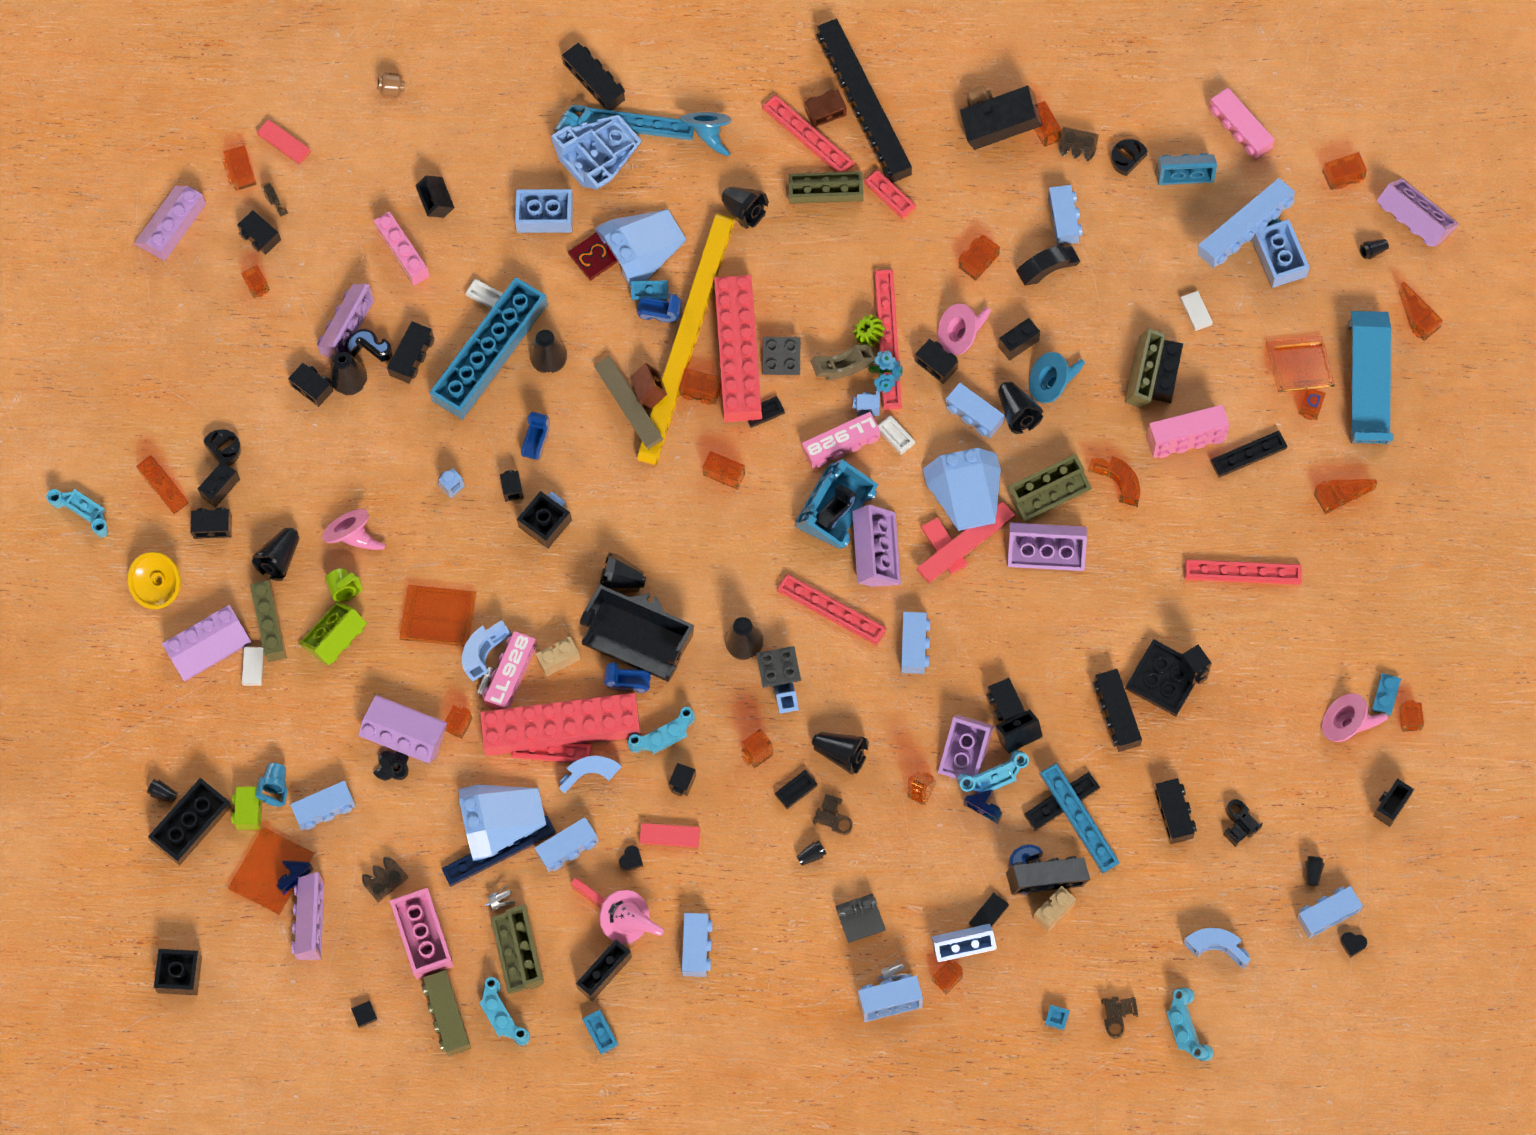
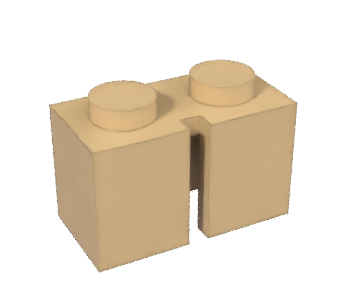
M570 636L555 643L554 649L550 646L536 653L537 661L546 677L581 660L579 652Z
M1061 886L1049 898V903L1046 901L1034 913L1033 920L1048 933L1075 906L1076 898Z

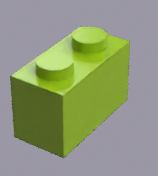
M257 786L236 787V793L232 795L235 812L231 814V822L237 830H261L262 800L256 797Z

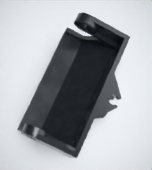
M599 585L580 619V625L589 627L582 639V645L639 670L648 671L651 675L669 682L677 669L683 652L693 637L694 625L665 613L656 596L653 602H648L647 599L650 598L649 593L628 597Z

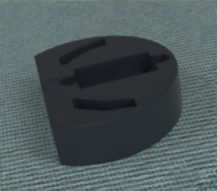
M1125 139L1118 142L1111 154L1113 168L1118 173L1127 176L1147 156V148L1141 142L1134 139ZM1118 149L1125 150L1133 157V160H1128L1118 152Z
M215 430L209 433L203 441L205 447L219 463L223 461L230 466L238 460L241 454L239 439L229 430ZM230 439L232 441L234 440V443L225 448L223 451H221L220 449L218 450L220 446H222Z

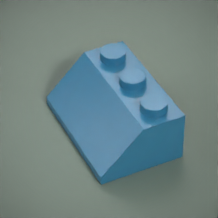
M1214 154L1163 155L1158 157V184L1214 183L1217 170V161Z

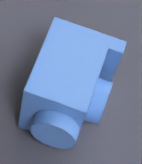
M876 391V395L865 392L857 394V397H853V409H857V416H862L868 412H871L872 416H879L880 391Z
M453 468L443 472L440 479H438V486L450 498L465 487L463 478Z

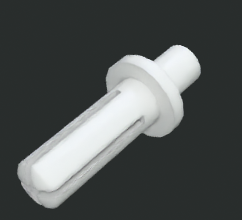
M488 667L489 672L483 675L477 691L479 695L484 694L493 671L491 667Z

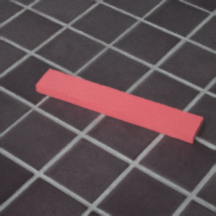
M774 95L762 106L765 112L835 172H847L854 165V162L777 95Z
M1002 501L997 505L995 524L966 529L918 566L917 572L930 584L1015 518V514Z
M1186 560L1185 580L1301 585L1302 564Z
M786 574L777 588V592L876 646L887 630L881 624L789 574Z

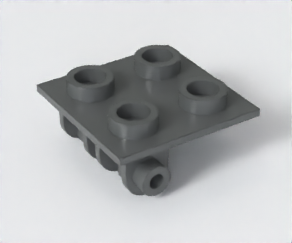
M763 337V374L800 375L801 337Z
M794 646L756 653L763 688L801 681Z
M873 893L835 906L848 943L886 930Z

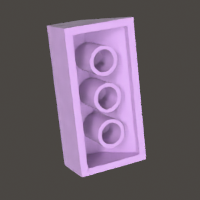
M1403 178L1389 183L1377 200L1383 210L1392 213L1398 222L1407 225L1409 230L1413 234L1422 237L1423 242L1428 246L1435 247L1441 244L1459 225V223Z
M175 186L134 244L166 261L206 205L203 195L188 186Z
M352 284L350 289L346 290L342 304L337 306L333 320L328 322L324 336H321L318 340L317 346L321 355L333 359L337 353L346 352L345 343L347 339L359 329L374 302L370 285Z
M869 504L852 511L857 583L870 587L901 584L896 513Z
M1010 523L1008 567L1084 571L1087 527Z
M228 605L165 641L162 645L185 682L249 645L251 641L232 608Z
M376 695L363 718L358 736L423 762L431 763L437 758L447 722Z
M319 872L299 877L298 884L294 886V895L297 896V903H294L293 906L296 923H293L292 926L295 942H292L291 949L292 954L295 955L297 960H321L325 883Z

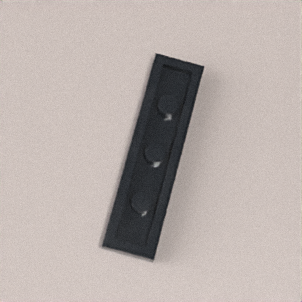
M1276 431L1210 460V463L1218 478L1281 452L1287 449L1288 446L1280 431Z
M1089 772L1070 783L1080 801L1100 789V786ZM1052 795L1024 813V816L1036 831L1061 815L1063 811Z

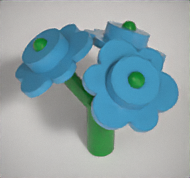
M880 351L874 359L875 364L879 366L870 365L868 370L871 373H879L880 378L874 380V385L877 391L887 393L891 390V387L895 386L894 381H899L903 374V367L900 366V361H896L892 357L890 351H884V353ZM884 372H889V373H892V374L885 375V374H883V373H884Z

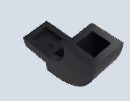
M1061 244L1036 254L1023 263L1016 271L1024 286L1039 283L1045 276L1055 270L1077 266L1080 263V259L1072 246L1064 248Z

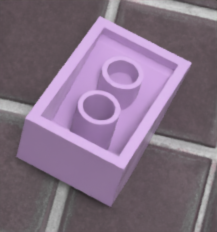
M955 715L952 719L938 773L955 779L962 773L970 776L979 774L994 725Z

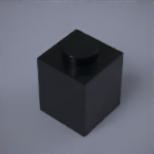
M508 470L500 474L505 502L523 499L519 472Z
M677 763L669 781L671 792L678 796H688L696 777V770Z

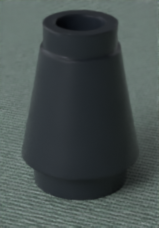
M1382 239L1363 242L1359 248L1360 254L1364 259H1372L1389 249L1388 241Z
M153 779L147 790L150 797L171 803L174 802L178 794L160 779Z
M818 840L817 842L813 841L796 857L803 866L824 858L823 856L827 853Z
M1307 857V861H1305L1306 885L1318 886L1325 865L1323 858Z

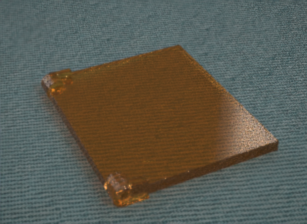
M263 827L228 889L280 915L294 891L295 884L298 883V878L303 875L314 852Z

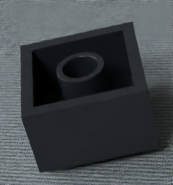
M540 491L516 520L521 530L549 549L570 524L572 518L568 510Z
M158 949L154 989L157 993L198 996L202 963L201 954L198 951Z

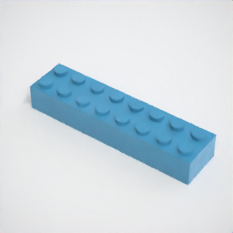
M515 277L429 392L432 402L463 420L547 307L546 295Z

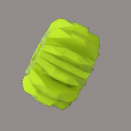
M872 314L870 317L864 315L863 320L858 318L859 323L854 324L856 329L853 331L856 341L862 345H870L874 347L875 342L880 343L879 338L884 337L882 332L886 330L882 320Z

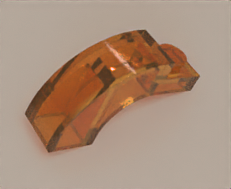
M1112 456L1110 463L1103 458H1091L1089 472L1113 479L1120 487L1121 495L1119 502L1138 507L1140 484L1133 469L1126 462Z

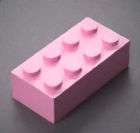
M1223 405L1149 423L1147 440L1153 458H1164L1171 453H1184L1191 448H1203L1206 444L1222 443L1226 440L1229 422Z
M428 888L390 900L416 980L454 967Z

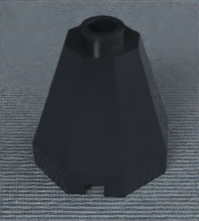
M728 187L722 193L724 206L740 226L748 229L749 226L752 228L756 227L765 216L766 211L763 209L764 206L768 207L769 201L764 192L740 187Z
M609 552L605 561L607 565L603 568L599 585L618 593L638 592L640 587L644 588L646 577L643 576V571L619 555Z

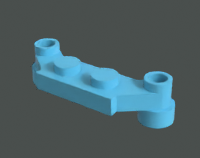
M57 489L48 491L46 499L50 505L55 508L65 506L91 523L93 532L99 537L107 536L108 526L105 522V509L75 489L72 492L61 493Z
M684 707L681 709L677 719L645 736L632 734L628 740L629 750L633 753H638L641 750L651 751L654 755L686 738V731L689 725L695 721L694 712L691 708Z
M1013 751L1011 758L1005 763L974 776L964 773L960 774L957 777L958 785L963 791H978L982 796L1016 781V775L1020 768H1025L1028 765L1029 757L1022 751Z
M494 977L487 978L484 984L483 999L479 1004L498 1037L505 1036L513 1039L520 1046L528 1044L530 1041L529 1032L514 1024L498 996L501 990L500 982ZM490 983H495L494 986H489ZM520 1033H524L523 1037H518Z
M1190 988L1176 989L1173 992L1171 1008L1166 1013L1178 1049L1187 1051L1200 1061H1209L1213 1057V1049L1209 1045H1201L1199 1043L1187 1004L1193 1002L1195 994Z

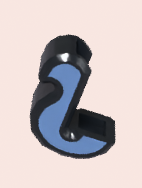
M368 329L357 330L349 336L345 343V350L352 357H355L363 347L381 362L390 360L393 354L390 343L386 339L378 342L376 334Z
M844 484L837 485L834 497L819 511L816 516V522L828 531L834 529L837 522L852 508L856 500V493Z

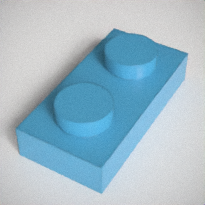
M668 280L631 281V300H640L643 297L669 299Z
M1382 673L1372 711L1391 716L1401 678Z
M601 1010L582 1018L600 1055L619 1046Z

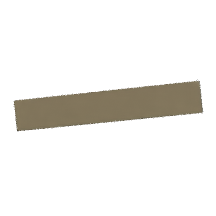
M608 356L594 366L646 448L649 450L664 440L642 405L637 401L635 394L611 357Z

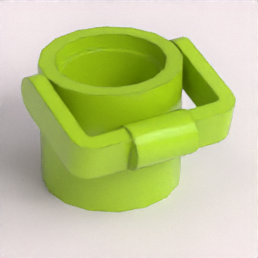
M344 568L333 570L325 577V582L334 601L347 602L363 590L360 578L355 576L354 573L349 574L348 570Z

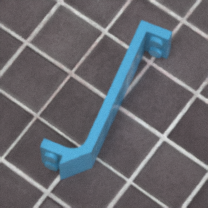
M1351 311V319L1348 321V329H1352L1351 444H1390L1393 441V433H1390L1391 323L1389 312Z

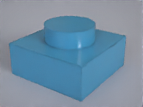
M1050 1005L1045 1026L1064 1031L1070 1010Z

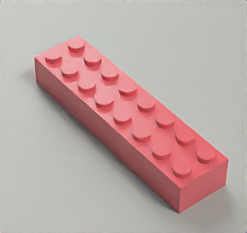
M752 275L716 277L714 281L724 421L727 423L762 419Z
M635 693L480 712L486 756L508 754L513 751H528V749L534 748L544 749L550 746L560 747V745L589 744L629 739L632 734L641 736Z

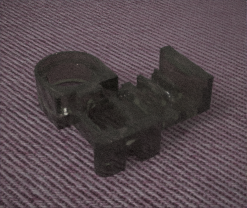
M270 182L262 184L261 188L266 199L271 205L274 204L278 215L281 217L288 214L286 208L279 207L281 204Z
M825 794L821 808H818L816 811V816L813 820L814 826L818 823L831 827L832 832L841 835L849 834L853 829L852 820L847 816L838 814L839 811L837 810L838 804L841 805L843 799ZM842 820L850 823V827L846 831H842L838 827Z
M1112 997V999L1104 998L1101 1000V1003L1105 1004L1107 1019L1104 1020L1107 1034L1113 1039L1121 1038L1125 1032L1123 1017L1125 1018L1128 1014L1139 1017L1136 998L1119 1000L1118 997ZM1112 1024H1119L1121 1026L1120 1033L1112 1034L1110 1026Z

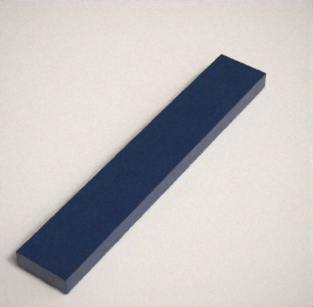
M545 816L546 826L527 837L520 838L510 847L507 846L498 851V854L493 857L473 861L472 855L469 854L441 868L450 887L555 835L556 831L548 816Z

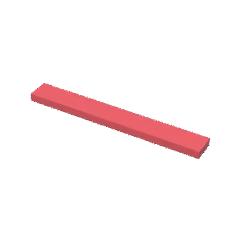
M893 269L874 270L877 318L882 320L883 326L886 329L882 332L884 337L879 338V352L890 351L892 357L899 361ZM884 372L883 374L888 375L892 373ZM900 379L899 381H894L895 386L891 387L889 392L885 393L882 391L883 410L902 409Z

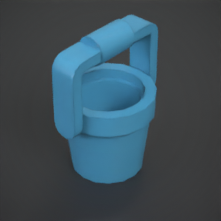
M572 105L562 114V118L554 129L555 133L567 126H580L581 123H585L592 111L587 106ZM577 111L583 114L580 117H578L574 113Z
M269 763L264 776H261L258 780L256 797L271 806L281 807L286 802L288 788L285 783L286 767L284 765ZM262 790L272 794H281L280 801L262 794Z

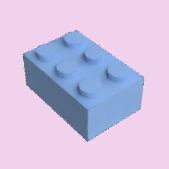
M572 189L516 190L515 225L517 233H572Z
M1289 219L1266 226L1264 230H1259L1254 234L1252 242L1272 288L1307 277L1310 267Z
M904 975L897 981L889 979L882 981L881 985L873 986L869 984L862 986L861 990H858V1001L864 1022L916 1010L923 1006V997L917 975Z

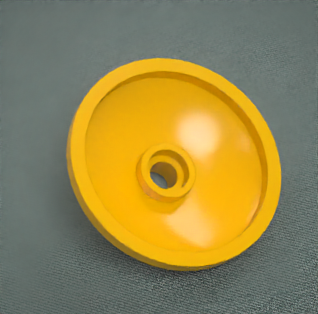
M149 552L140 555L134 560L128 572L130 593L145 608L161 609L169 606L175 601L181 589V575L177 565L170 557L163 553Z

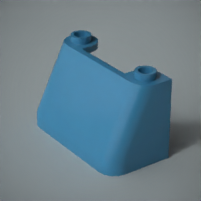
M843 459L833 462L824 470L796 519L794 526L838 549L845 548L850 542V534L847 531L853 522L852 511L861 508L864 502L871 501L877 494L876 488L879 484ZM844 484L856 493V500L849 512L837 522L836 527L828 531L816 522V516L834 497L836 486Z

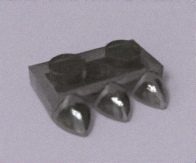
M1063 127L1059 151L1064 156L1071 147L1072 155L1076 159L1084 150V157L1086 161H1089L1096 152L1099 134Z
M389 857L383 858L385 870L380 866H373L375 878L367 874L362 875V882L365 888L377 902H380L409 878L397 862Z

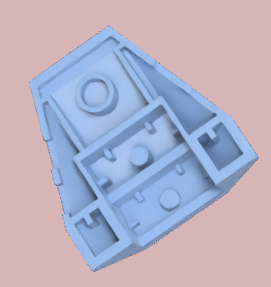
M619 115L598 119L597 122L589 124L587 122L581 123L580 126L576 127L567 126L551 135L559 161L582 187L596 190L609 183L642 142Z
M668 209L611 219L595 227V231L602 242L607 243L620 264L622 275L630 288L631 281H648L658 268L660 269L663 263L686 242L684 234Z
M973 448L940 455L923 468L927 488L932 491L937 502L944 508L946 515L958 531L996 523L1001 475L997 453L981 448Z
M477 784L459 789V802L473 861L493 857L498 854V851L507 846L510 847L520 838L527 837L546 826L539 788Z

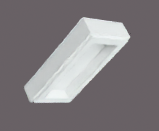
M474 279L465 293L467 297L489 309L493 308L503 294L477 279Z
M1198 291L1180 298L1195 331L1213 324Z
M891 415L878 425L880 434L900 455L915 445L912 437Z
M244 647L243 686H262L263 647Z

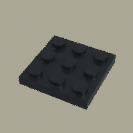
M1153 639L1125 689L1177 717L1195 684L1191 685L1179 668L1182 654Z

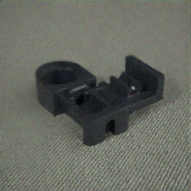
M1238 799L1231 800L1226 807V814L1234 822V827L1226 829L1223 833L1235 847L1246 836L1252 837L1263 825V823L1258 824L1248 813L1250 809ZM1230 806H1239L1241 812L1238 814L1233 813L1230 810Z

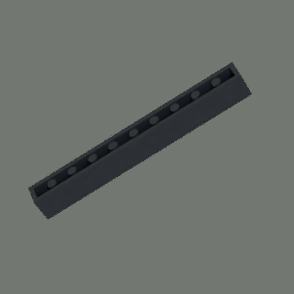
M836 18L818 25L817 34H815L818 44H822L824 56L826 59L829 58L831 62L832 72L834 74L837 73L839 86L845 89L846 100L848 103H852L854 116L856 118L859 117L861 121L860 127L863 133H867L868 143L871 148L874 147L876 151L875 157L878 163H882L885 177H889L893 183L912 175V166L839 21Z

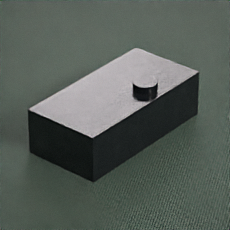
M1029 85L960 109L967 142L974 150L1043 126L1035 93Z
M200 777L148 836L149 841L180 866L232 807L231 803Z

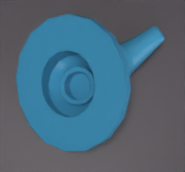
M697 112L683 115L680 118L683 124L692 126L698 136L714 151L725 156L731 155L721 143L719 136L721 132L720 126L729 124L731 122L730 116L712 112Z
M1049 352L1042 355L1032 367L1029 377V389L1032 397L1044 404L1055 401L1060 397L1066 385L1079 373L1085 361L1080 359L1075 364L1068 366L1066 359L1059 353Z

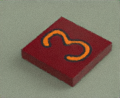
M597 232L568 251V255L589 281L618 262L607 243L602 242Z

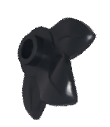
M382 751L378 757L381 766L373 773L377 778L384 781L391 778L403 780L408 775L407 761L409 757L398 751L395 754L391 751Z

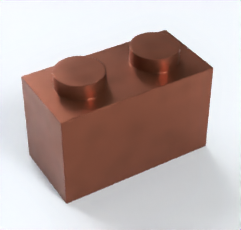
M839 89L829 90L823 95L813 96L804 101L805 112L813 127L847 116V107Z
M647 363L630 377L633 384L632 388L637 395L636 399L643 406L646 405L652 409L667 395L659 371Z

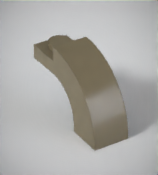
M854 345L851 349L839 355L814 356L810 361L816 377L835 380L867 368L874 363L875 357L870 345Z

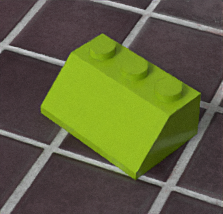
M336 602L298 644L320 662L329 666L338 659V655L344 649L350 646L351 641L362 633L367 622L352 607Z

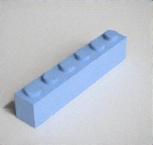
M1278 178L1198 245V255L1213 268L1218 264H1223L1230 254L1236 253L1242 244L1249 242L1254 237V234L1259 230H1264L1272 219H1277L1284 209H1288L1293 205L1295 191Z

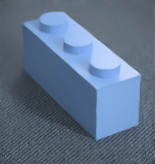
M1071 185L1049 187L1048 197L1057 245L1079 243L1080 235H1083L1082 225L1078 224L1077 221L1080 218L1079 208H1075L1074 202H1077L1076 192L1072 191Z
M961 383L946 398L945 406L947 410L954 415L960 416L965 424H971L982 436L986 435L988 438H991L1004 423L1005 415Z
M903 612L901 673L925 674V667H929V656H925V649H929L930 638L926 637V631H930V619H926L927 613Z
M345 781L290 804L301 830L312 829L317 823L322 821L328 822L335 815L340 813L346 814L356 807Z
M584 817L535 847V851L547 871L550 872L551 870L556 871L560 869L563 863L568 860H575L582 851L591 850L599 841L596 833Z
M1343 886L1335 890L1334 895L1329 898L1324 896L1316 901L1317 904L1314 906L1307 905L1301 908L1297 920L1310 939L1361 911L1363 905L1351 886L1347 888Z
M684 913L683 976L707 977V971H711V959L707 958L708 951L712 950V939H708V933L712 932L713 920H709L708 914Z
M990 924L931 936L938 962L997 949Z

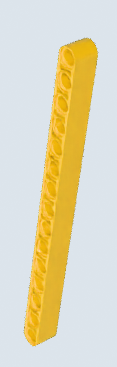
M716 214L662 378L667 395L653 407L650 415L651 421L664 440L649 450L642 442L637 458L640 462L657 465L715 286L714 278L718 276L735 221L733 217Z

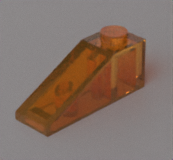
M1402 282L1398 292L1410 327L1416 337L1425 341L1440 329L1443 320L1405 282Z
M152 455L136 466L143 479L173 514L189 503Z
M1376 479L1323 481L1316 486L1314 496L1326 514L1375 490L1377 481Z
M917 772L912 775L908 780V798L926 805L936 784V780L933 779L934 777L926 772H923V774Z

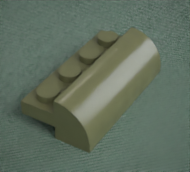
M862 171L789 174V204L863 201Z
M1077 454L1008 486L1011 502L1016 507L1023 522L1092 489Z
M525 904L508 909L506 913L491 917L506 988L509 994L528 988L532 990L544 984L527 905Z

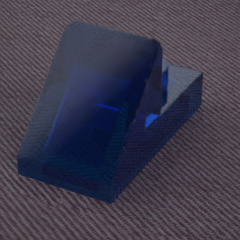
M993 790L965 797L964 805L997 824L1002 818V812L998 806L987 804L993 795Z
M281 861L290 873L283 875L276 885L283 896L295 884H298L299 877L308 875L314 870L309 862Z

